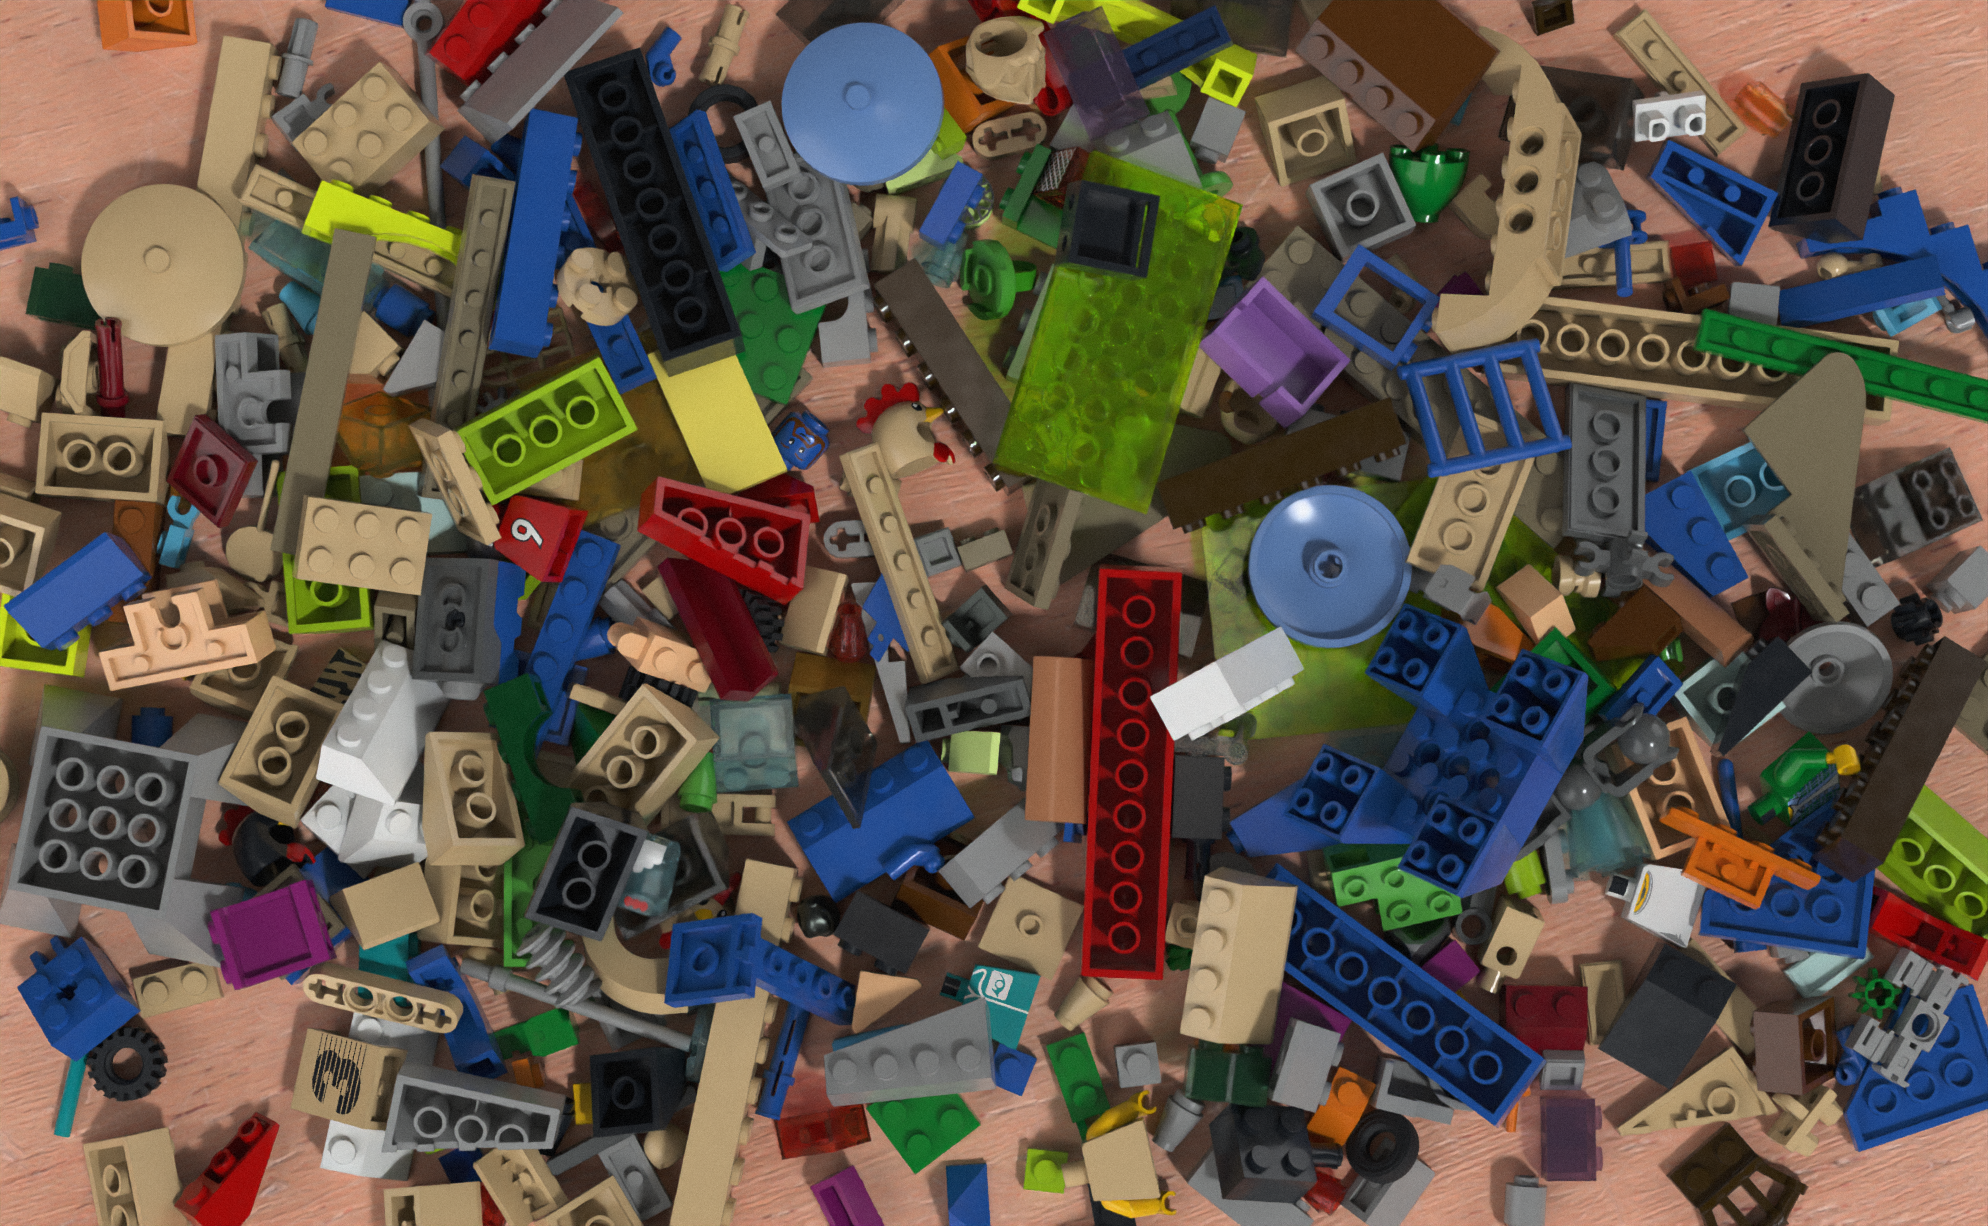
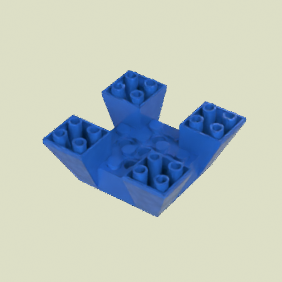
M1404 603L1366 669L1365 674L1417 708L1415 714L1383 769L1323 744L1283 815L1344 844H1410L1398 868L1449 893L1464 898L1502 884L1584 738L1588 675L1580 670L1522 648L1498 692H1491L1487 686L1467 629L1461 624Z

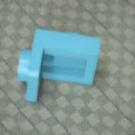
M1937 297L1872 311V315L1878 327L1882 331H1887L1889 336L1892 337L1943 308Z

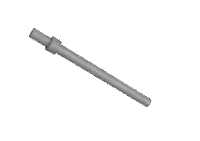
M465 957L460 967L462 974L488 982V987L501 992H506L508 989L554 1005L561 995L559 992L546 995L544 991L548 987L547 985L513 974V969L499 964L492 967ZM587 999L578 1005L560 1007L686 1052L690 1051L694 1041V1036Z

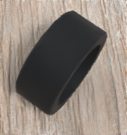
M729 84L715 85L699 93L690 105L688 115L696 110L706 112L712 105L724 101L736 103L745 111L758 106L754 97L741 87ZM743 140L733 147H719L724 164L739 163L750 156Z

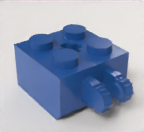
M56 935L50 940V943L57 956L49 961L43 953L35 951L30 955V959L37 972L17 988L51 1046L77 1062L141 1010L112 962L101 949L82 936L69 946L61 936Z

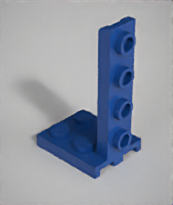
M754 913L673 924L665 1004L678 1008L755 998V988L757 986L836 1025H852L853 1009L856 1002L855 985L762 939V917Z

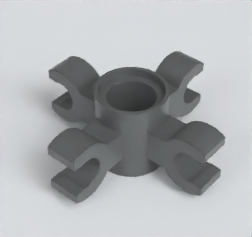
M1630 530L1626 538H1616L1607 542L1605 550H1600L1597 545L1591 542H1579L1574 549V554L1586 556L1590 563L1579 561L1574 568V573L1585 577L1595 572L1601 573V578L1606 579L1605 586L1601 590V596L1618 598L1622 591L1635 590L1641 587L1643 579H1648L1657 587H1668L1674 580V575L1661 572L1658 566L1669 567L1674 561V556L1665 552L1657 553L1653 557L1648 556V551L1643 550V544L1648 537V532Z

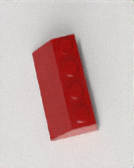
M464 0L424 55L466 87H469L476 79L483 84L492 75L487 67L503 51L510 56L517 49L519 44L514 39L530 23L537 28L543 22L546 16L541 11L552 0Z

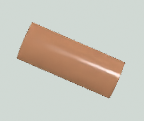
M1646 542L1643 544V550L1648 551V556L1653 557L1658 553ZM1672 564L1669 567L1658 566L1661 572L1674 575L1672 583L1668 587H1657L1648 579H1643L1642 586L1636 590L1639 591L1645 586L1680 616L1683 631L1726 668L1754 641V636Z
M1034 656L1025 820L1087 824L1095 677L1094 660Z

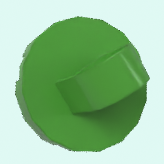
M975 240L972 242L973 248L965 249L962 254L960 264L962 291L969 290L973 303L967 304V306L978 319L985 321L1001 319L1008 315L1011 310L1016 292L1034 289L1037 266L1027 261L1011 260L1006 248L997 240Z

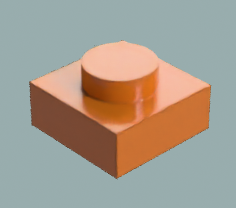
M532 1056L511 1062L518 1085L536 1089L546 1086L541 1063L534 1064Z

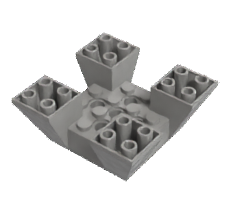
M44 684L28 764L33 766L25 808L17 844H11L0 898V924L75 938L81 905L96 906L126 912L149 954L221 968L220 961L225 960L220 944L215 945L208 930V921L212 920L210 911L242 902L245 888L191 878L206 799L248 806L218 784L248 722L197 713L160 748L116 739L124 699ZM122 773L125 784L123 789L118 792L115 782L118 775ZM75 807L77 819L71 825L68 815L71 808ZM114 814L116 827L110 833L107 828V821ZM152 821L155 824L156 833L153 839L149 841L146 836V828ZM105 855L108 860V867L102 874L99 869V861Z

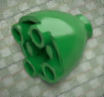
M1434 143L1431 147L1412 152L1402 144L1390 145L1389 167L1414 221L1423 223L1439 222L1440 213L1452 202L1463 185L1468 169L1470 150L1447 148L1446 152L1438 151L1439 144Z

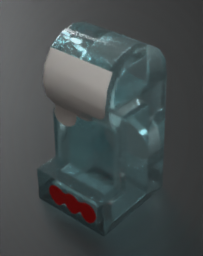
M648 832L617 906L649 917L667 913L680 855V845L678 842Z

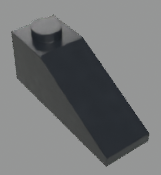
M1779 636L1769 638L1767 641L1761 637L1745 651L1744 654L1748 659L1739 668L1710 750L1715 758L1724 757L1812 673L1808 666Z

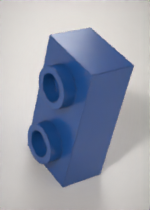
M957 161L919 230L920 239L942 251L946 249L949 242L956 245L966 227V223L961 221L968 207L976 209L986 188L980 186L983 182L982 173Z

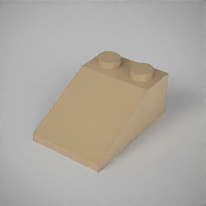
M428 732L425 735L422 830L430 866L503 865L525 846L515 795L511 786L509 767L502 760L497 748V742L501 740L499 733Z

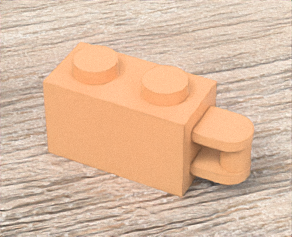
M638 616L633 626L618 622L609 628L607 632L608 641L616 647L637 671L706 693L711 679L689 634Z

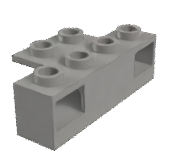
M252 332L215 335L218 426L258 460L242 498H263L272 461L278 460L280 462L278 472L284 471L283 456L290 453L306 372L290 373V370H280L278 335ZM277 480L275 483L272 497L278 496Z

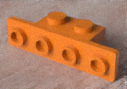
M1670 807L1660 817L1659 821L1695 838L1681 876L1754 910L1760 907L1773 875L1806 890L1815 887L1820 882L1821 876L1812 872V866L1795 858L1786 860L1774 854L1775 850L1771 846L1759 841L1749 843L1736 837L1737 832L1726 825L1715 823L1712 826L1700 820V815L1687 807Z

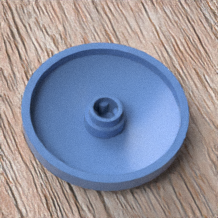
M862 22L842 25L814 39L803 49L792 64L782 92L781 104L784 126L798 154L821 175L849 185L866 186L880 184L893 180L911 170L925 157L933 146L939 134L944 116L942 83L928 54L916 41L905 33L876 23Z
M1315 486L1296 492L1282 500L1260 523L1249 551V584L1256 604L1262 614L1276 629L1281 626L1286 636L1290 639L1316 648L1348 647L1365 641L1380 632L1399 612L1411 582L1412 565L1405 563L1410 547L1397 519L1382 503L1372 496L1345 486Z

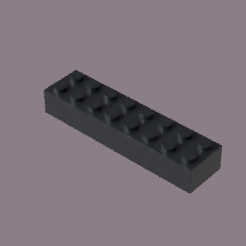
M640 47L568 71L564 75L668 377L746 352L740 328Z

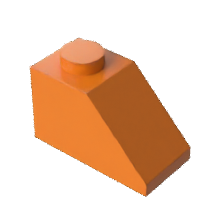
M1338 1065L1333 1067L1327 1079L1328 1082L1332 1083L1326 1105L1318 1104L1316 1113L1311 1112L1306 1122L1310 1142H1334L1343 1146L1359 1122L1377 1085Z

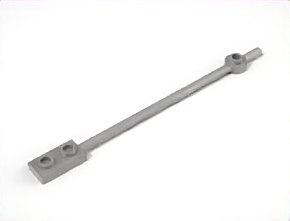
M414 0L415 3L409 6L404 13L403 26L409 37L417 42L421 101L439 121L435 62L424 54L445 27V19L439 8L431 3V0ZM422 19H431L432 25L428 30L423 31L419 29V22ZM439 134L425 147L430 224L445 230L446 216L443 173L440 167L442 158ZM435 292L437 327L445 331L451 299ZM436 387L428 389L430 417Z

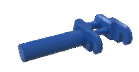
M1627 210L1630 222L1633 224L1632 235L1599 246V248L1614 249L1617 295L1620 297H1628L1633 294L1630 244H1642L1648 239L1647 233L1641 230V223L1646 220V213L1641 210Z

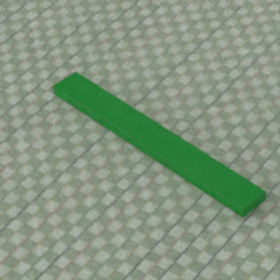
M1709 309L1702 310L1693 350L1799 377L1803 376L1825 355L1835 352L1845 353L1857 364L1862 374L1867 394L1988 424V380Z

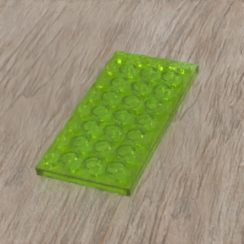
M1094 150L1089 154L1082 180L1160 196L1147 278L1130 281L1054 266L993 464L1060 487L1082 492L1089 497L1139 514H1147L1243 204ZM1148 206L1145 207V213H1144V219H1143V225H1142V231H1141V237H1140V243H1139V249H1138V255H1137V261H1136V267H1137V268H1138V263H1139V256H1140V250H1141V244H1142V238H1143V232H1144V226H1145V220H1146V214H1147V208H1148Z

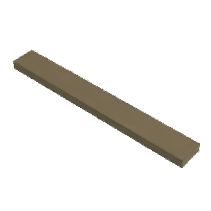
M472 174L430 417V421L441 424L451 431L453 428L475 417L515 188V181ZM423 458L417 495L424 498L444 500Z
M337 228L334 230L270 548L273 551L295 555L304 495L325 497L377 241L375 236Z

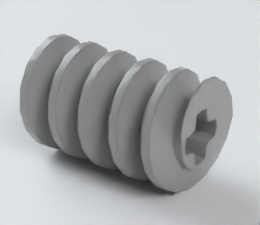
M538 923L523 937V943L516 951L517 956L531 953L532 957L525 967L527 969L537 966L542 968L535 977L536 982L550 979L551 983L544 993L546 995L556 992L561 994L554 1003L555 1008L582 1003L599 990L602 986V981L592 979L594 970L590 966H583L585 958L582 954H573L575 950L574 942L571 940L563 941L566 936L565 930Z

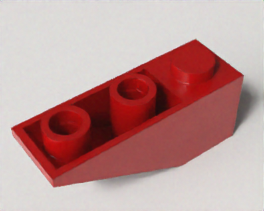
M255 1112L251 1118L241 1124L237 1134L223 1150H220L213 1156L209 1166L202 1174L185 1188L181 1198L174 1204V1207L194 1226H241L251 1214L280 1125Z

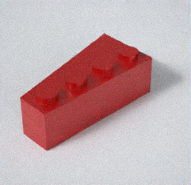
M659 476L641 494L638 532L783 605H786L803 590L810 514Z

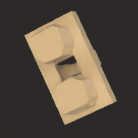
M1823 1085L1804 1095H1796L1794 1098L1789 1094L1775 1093L1771 1099L1784 1112L1766 1135L1792 1153L1796 1151L1806 1157L1810 1156L1818 1146L1819 1141L1810 1132L1814 1125L1820 1120L1825 1125L1831 1126L1843 1114V1110L1835 1101L1838 1095L1829 1087Z

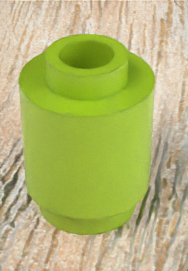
M1536 850L1521 860L1513 862L1504 878L1508 895L1517 893L1519 900L1541 893L1540 885L1547 882Z

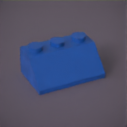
M104 532L10 600L4 607L42 648L48 650L57 648L59 651H62L80 638L77 633L89 624L94 627L107 620L113 614L110 608L124 599L125 602H129L141 595L146 590L144 584L152 579V576L124 538Z

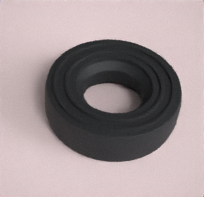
M1382 1109L1373 1110L1363 1115L1346 1141L1347 1159L1355 1172L1364 1179L1379 1184L1391 1183L1406 1175L1413 1167L1419 1153V1137L1413 1124L1401 1114ZM1390 1132L1394 1135L1396 1141L1394 1151L1384 1160L1372 1159L1370 1155L1372 1140L1380 1133Z

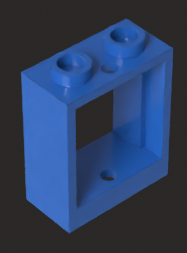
M1359 244L1310 318L1392 371L1398 362L1406 365L1418 348V345L1412 341L1419 330L1422 329L1428 332L1432 327L1433 310L1440 297ZM1364 266L1423 304V307L1393 351L1334 313V310Z

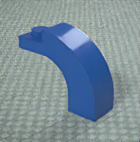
M443 944L406 961L408 973L417 985L454 994L463 1004V1013L456 1028L451 1032L444 1033L458 1072L495 1079L508 1073L492 1027L467 976L460 972L461 966L456 958H451ZM440 1009L441 1015L445 1016V1010Z

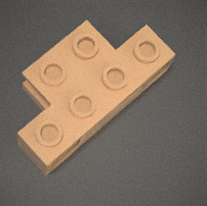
M217 579L147 592L142 594V600L132 601L124 605L123 608L132 636L121 638L100 651L99 656L110 691L257 663L276 649V645L265 610L228 617Z

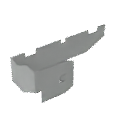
M1412 565L1409 590L1416 594L1421 590L1425 593L1423 598L1448 611L1452 610L1460 614L1463 621L1467 620L1476 625L1492 601L1487 591L1476 593L1469 588L1476 577L1453 565H1440L1435 574Z

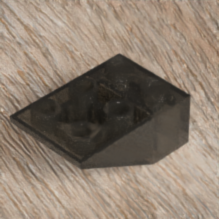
M1949 447L1855 488L1850 529L1857 544L1876 568L1976 524L1983 519L1954 454Z

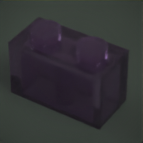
M1540 1096L1542 1179L1546 1181H1597L1596 1171H1602L1603 1168L1601 1146H1596V1130L1602 1129V1109L1600 1105H1595V1098L1590 1096Z

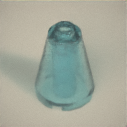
M1602 791L1600 798L1592 807L1581 811L1572 810V818L1566 821L1570 873L1575 881L1591 880L1588 872L1593 871L1601 873L1602 877L1610 876L1613 871L1619 873L1640 865L1644 862L1642 857H1651L1649 847L1620 799L1614 797L1609 792L1605 794Z

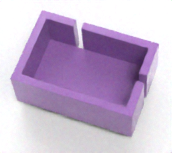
M1263 276L1240 295L1224 313V316L1216 322L1197 344L1252 398L1257 394L1261 395L1263 399L1258 404L1283 428L1288 427L1301 418L1351 361Z

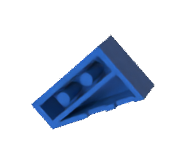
M1671 140L1663 143L1646 177L1735 267L1742 266L1778 195V192Z
M1691 470L1645 494V532H1648L1645 542L1658 553L1665 552L1673 555L1674 561L1671 564L1709 598L1749 578Z

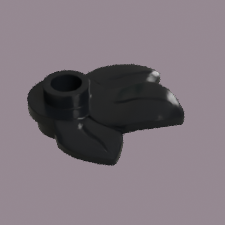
M1234 228L1227 233L1222 241L1215 243L1228 251L1210 283L1209 289H1214L1234 272H1237L1245 280L1255 281L1264 265L1265 254L1260 249V238L1253 228Z

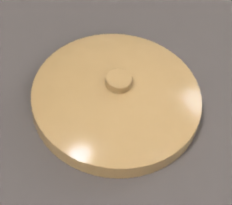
M173 184L143 186L131 190L112 201L92 224L83 246L81 259L83 285L87 297L97 314L104 322L107 317L121 320V334L135 342L156 347L188 344L205 337L218 328L228 318L240 299L247 268L246 253L241 235L227 213L202 193Z

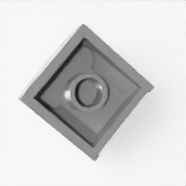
M1584 162L1578 164L1565 259L1632 235V225L1625 203L1609 172L1599 163Z

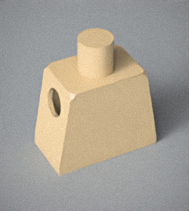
M1502 893L1491 917V934L1485 942L1480 944L1477 952L1479 962L1484 967L1476 985L1494 994H1499L1506 976L1515 979L1520 977L1545 924L1538 908ZM1505 946L1511 947L1507 954H1497L1500 948Z

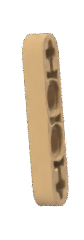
M328 962L312 966L303 982V991L306 996L319 1004L436 1033L453 1031L463 1013V1004L460 999L449 992ZM322 980H325V985L327 987L322 985ZM343 984H345L346 987L344 991H341ZM354 987L367 988L371 991L373 998L363 999L355 993ZM402 996L407 998L412 1003L413 1008L403 1009L395 1004L393 997ZM422 1004H425L424 1010L420 1011ZM440 1009L445 1010V1016L441 1015Z

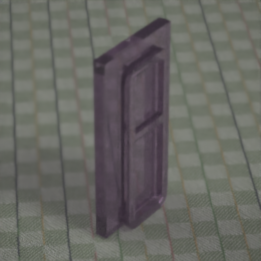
M1102 6L1089 12L1083 11L1058 23L1055 28L1043 33L1091 142L1117 129H1122L1124 126L1150 114Z

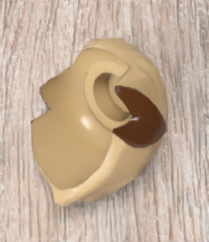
M1231 379L1225 385L1218 399L1222 424L1225 430L1238 441L1245 444L1261 442L1278 430L1279 423L1258 404L1263 399L1261 395L1257 394L1252 398Z

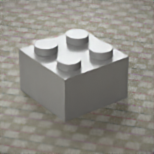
M1380 153L1310 184L1305 193L1333 256L1342 263H1346L1359 244L1371 252L1411 234L1416 227V223L1384 153Z

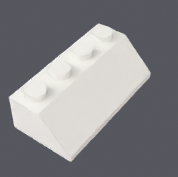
M381 640L322 744L316 779L387 805L395 806L425 750V735L428 732L435 731L451 699H447L443 695V692L436 683L412 679L413 650Z
M354 1012L348 1038L374 1045L408 1050L407 1061L433 1066L440 1033ZM330 1120L320 1168L362 1177L408 1181L414 1149L381 1153L386 1131L361 1129Z

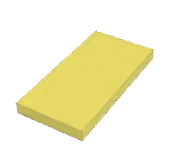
M659 350L647 355L705 488L735 495L787 472V467L736 355L672 377L667 375Z

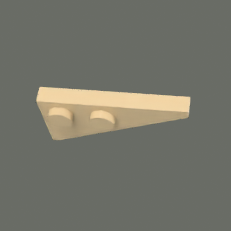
M1729 1045L1673 1085L1671 1089H1667L1615 1126V1129L1620 1136L1651 1133L1652 1131L1692 1127L1718 1121H1732L1758 1115H1772L1778 1109L1766 1092L1757 1091L1756 1078L1735 1048Z

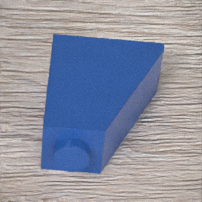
M1305 776L1230 820V831L1225 834L1235 852L1240 854L1244 851L1247 857L1318 850L1341 844V842L1283 815Z

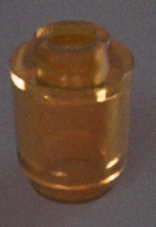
M1761 81L1754 86L1748 82L1733 99L1738 104L1734 109V113L1762 136L1767 134L1772 139H1775L1794 117V114L1788 110L1790 105Z

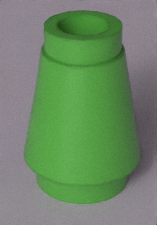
M708 752L680 786L677 798L680 799L679 807L682 810L701 814L712 812L713 804L717 803L715 754Z

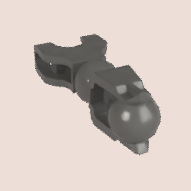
M1642 702L1633 704L1619 718L1614 717L1587 734L1582 742L1581 759L1571 760L1514 862L1521 860L1542 846L1562 824L1572 818V810L1581 811L1592 807L1600 798L1602 791L1605 794L1609 792L1614 797H1623L1653 775L1654 769L1675 759L1679 748L1669 746L1670 731L1666 723L1654 714L1643 713L1644 703ZM1616 738H1618V746L1623 755L1635 763L1618 774L1609 770L1607 762L1598 759L1595 755Z

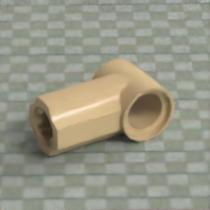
M877 193L873 229H876L871 257V272L889 275L907 263L910 233L914 232L917 198Z

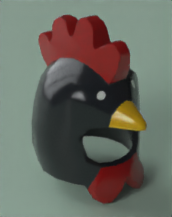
M238 805V810L229 809L226 811L224 821L227 823V828L219 833V841L225 846H232L239 868L254 886H267L292 864H296L301 869L306 862L309 865L316 862L313 853L306 846L298 843L292 827L264 816L249 806Z

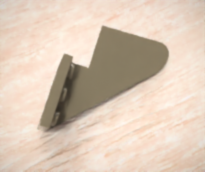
M1841 352L1825 355L1742 429L1790 494L1765 515H1754L1742 525L1814 621L1833 623L1839 622L1849 614V611L1843 605L1846 598L1842 593L1866 406V389L1862 374L1855 361L1849 355Z
M1119 414L1096 491L1069 485L1053 476L1039 473L1005 589L1034 607L1049 610L1051 600L1056 597L1061 584L1168 516L1156 484L1157 482L1231 456L1232 446L1229 439L1217 431Z

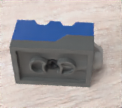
M426 557L421 596H418L412 679L436 683L447 699L474 701L487 686L495 687L517 678L519 659L514 654L515 638L521 635L522 618L517 613L518 598L524 595L526 571L516 564L494 559Z

